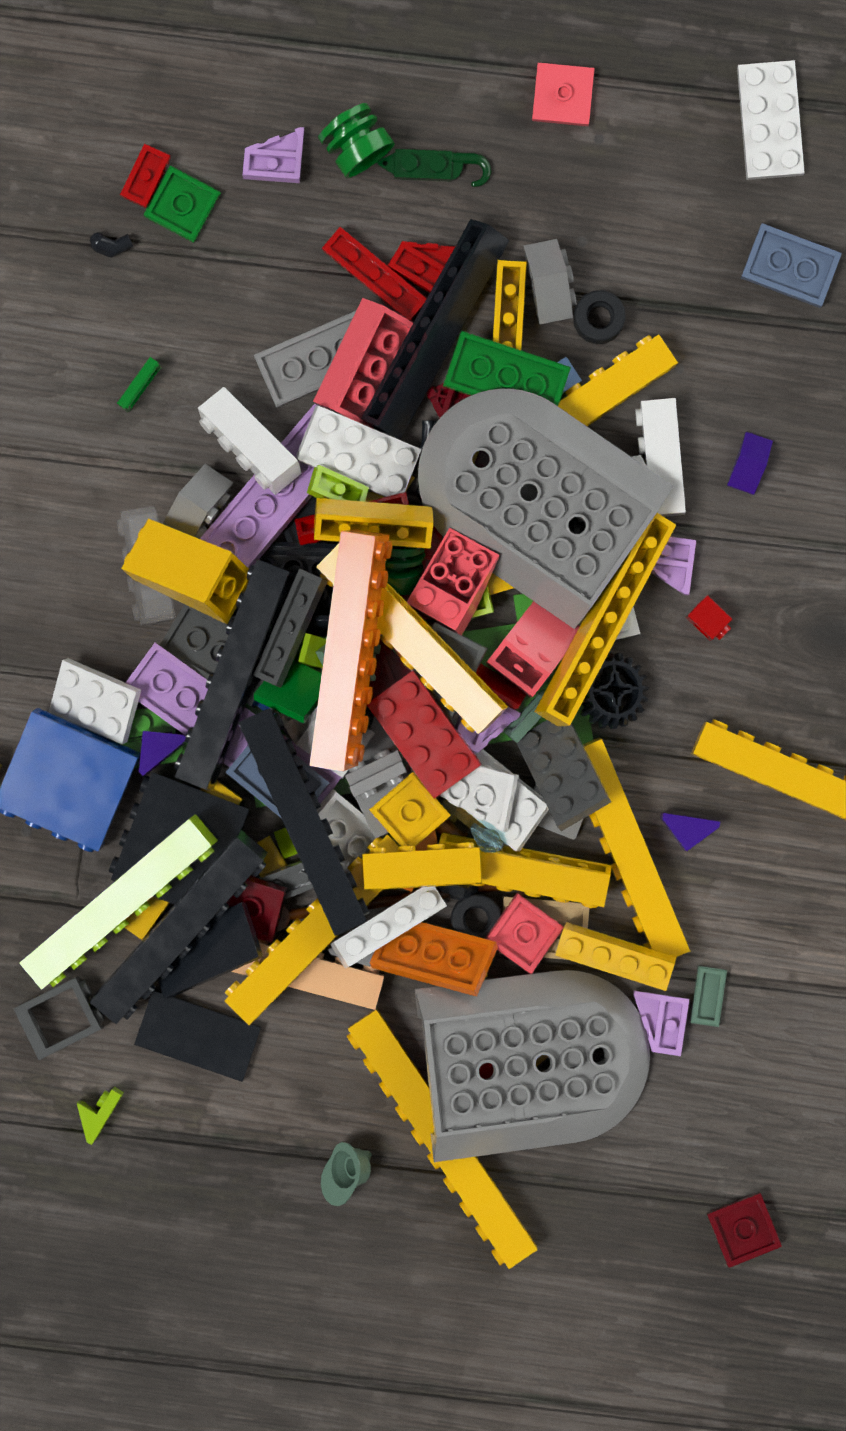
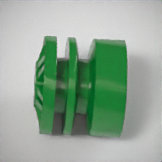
M361 103L339 114L318 136L322 145L329 144L326 148L329 154L343 151L335 163L346 179L357 176L376 164L395 145L385 128L370 131L376 124L377 117L376 115H369L371 108L367 103Z

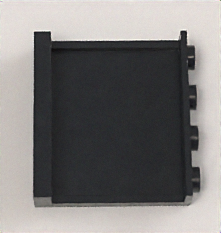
M152 772L150 777L145 776L140 787V792L144 793L140 804L135 802L129 818L133 820L130 831L125 829L119 845L123 849L120 857L114 856L109 872L113 874L111 880L117 881L196 814L218 841L211 846L214 852L203 862H200L197 858L190 864L193 868L190 873L181 880L175 877L169 882L172 888L159 899L175 904L233 838L243 830L250 808Z

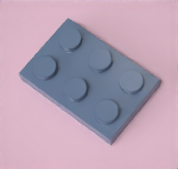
M761 223L741 279L821 308L842 253Z
M247 746L226 773L281 818L249 746ZM297 755L292 756L296 766L303 765L309 781L304 783L308 793L314 791L318 798L330 783Z

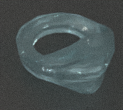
M477 823L471 825V833L481 851L497 852L503 848L505 842L501 840L496 830L485 829Z

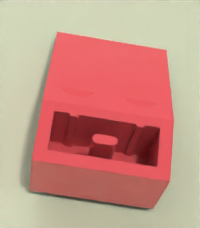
M449 528L407 603L419 613L462 635L479 605L500 555Z
M533 601L486 664L532 698L562 660L580 626L577 625L573 629Z

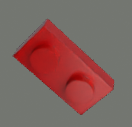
M144 143L120 196L147 209L171 156Z

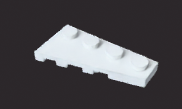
M407 762L406 771L408 775L412 772L416 775ZM479 766L440 794V796L449 800V803L472 813L476 818L494 825L496 829L507 832L519 775Z

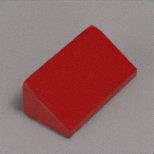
M480 663L476 674L508 707L517 710L524 700L526 693L506 678Z

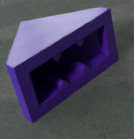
M745 432L727 486L754 495L767 466L773 441Z
M143 731L139 765L140 774L146 776L186 743V736Z
M661 813L660 816L662 822L684 851H688L720 827V821Z

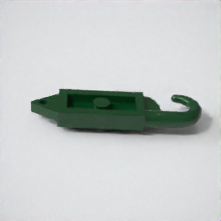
M395 149V153L377 162L379 167L392 174L394 179L451 182L460 176L463 164H475L482 168V177L478 181H473L471 183L472 187L482 186L489 180L491 175V165L488 160L476 153Z

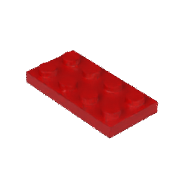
M415 670L371 700L370 704H366L433 799L482 765L431 692L421 682Z

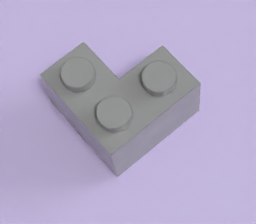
M557 239L524 245L526 267L532 285L534 306L539 324L573 318L572 306H576L577 303L574 289H569V283L574 282L571 266L568 265L566 250H560Z
M204 464L178 493L163 524L200 539L208 530L205 527L206 523L210 524L219 511L217 508L222 510L229 502L231 495L228 492L233 482L207 464Z

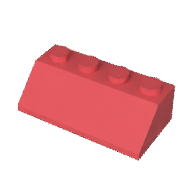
M362 298L313 402L373 428L361 418L413 322L384 305Z

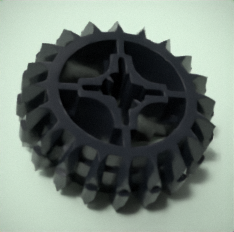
M609 651L599 670L600 672L603 669L600 684L597 687H593L592 683L581 706H584V709L580 715L587 716L590 714L589 723L594 724L598 721L599 728H606L607 725L610 729H617L618 725L626 727L628 726V720L631 722L638 719L636 713H642L645 710L640 703L649 700L643 695V692L648 691L650 687L642 685V681L647 676L645 674L638 675L641 666L639 664L632 666L633 658L627 657L624 659L623 653L619 652L613 655ZM619 672L624 676L627 684L620 680ZM609 687V688H613L614 690H615V689H620L621 691L614 692V694H613V693H611V692L608 693V691H601V690H602V689H607V688ZM625 694H629L626 705L619 711L622 697ZM594 697H598L602 701L603 708L606 711L597 704Z

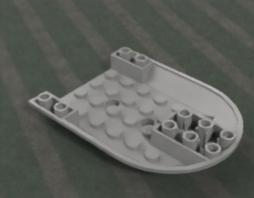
M494 389L480 392L463 399L451 407L440 417L427 436L418 468V483L423 506L432 507L433 525L437 531L444 537L448 529L451 528L500 555L492 573L573 629L577 627L596 602L673 488L667 481L552 402L534 393L516 389ZM477 451H485L489 455V464L484 468H478L473 464L472 458ZM525 484H533L537 488V497L532 501H526L521 497L520 491ZM574 517H581L585 521V529L580 534H574L569 530V521Z
M557 970L486 979L483 981L477 997L439 986L415 989L417 1016L422 1020L434 1126V1132L431 1133L434 1162L576 1143L595 1138L623 1120L632 1110L643 1091L650 1062L647 1031L644 1028L639 1012L629 998L616 986L598 976L581 971ZM601 1047L604 1051V1056L599 1059V1062H594L592 1054L595 1049ZM541 1055H547L550 1059V1066L545 1071H539L536 1067V1060ZM484 1063H491L494 1068L492 1076L487 1079L481 1078L479 1075L480 1066Z

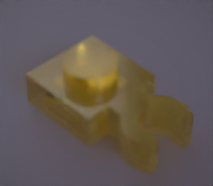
M444 799L441 803L451 815L448 818L455 823L459 819L477 835L485 828L482 823L465 809L449 803L447 799Z

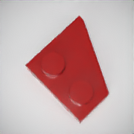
M402 241L388 267L430 293L455 247L440 246L434 243L417 244L416 242Z

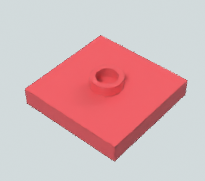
M538 63L532 121L589 126L594 68Z
M516 893L485 939L495 941L498 946L497 951L529 974H532L564 926Z

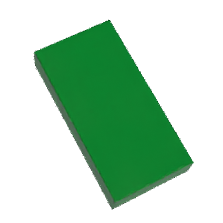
M149 357L117 402L119 407L126 412L132 410L161 369L160 364L156 360Z

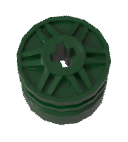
M392 546L391 556L389 559H386L385 571H388V584L400 596L412 594L424 573L421 563L425 560L426 548Z

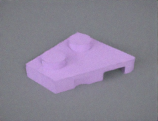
M304 127L296 128L295 132L283 137L278 135L268 139L265 143H257L246 147L243 179L300 183Z
M634 990L633 995L644 1028L647 1031L651 1051L681 1056L689 999Z

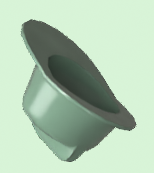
M346 1142L336 1145L321 1175V1189L327 1202L334 1206H341L350 1199L356 1187L367 1182L371 1173L369 1161L372 1154L370 1151L352 1147Z

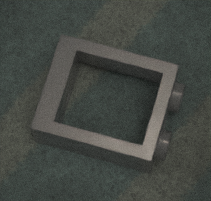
M79 976L13 1008L38 1060L104 1028L102 1024L105 1021L104 1015L90 1003L89 996L92 995V991L85 979L81 981ZM73 988L91 1026L49 1046L31 1008Z

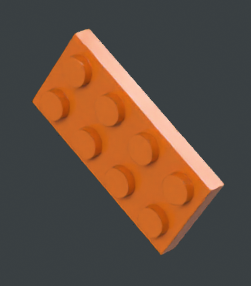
M421 922L377 949L369 963L373 969L477 997L498 946L495 941Z

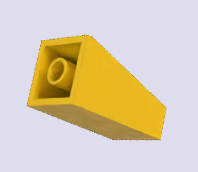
M149 518L144 527L139 531L138 538L131 551L126 555L121 568L133 580L225 624H228L236 609L237 599L240 593L246 590L249 582L247 580L249 568L231 551Z

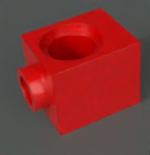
M708 595L685 617L709 641L715 637L720 640L731 629L728 623L732 618Z

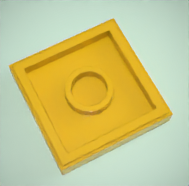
M413 772L369 809L400 846H416L451 816L436 798L433 799L426 787Z

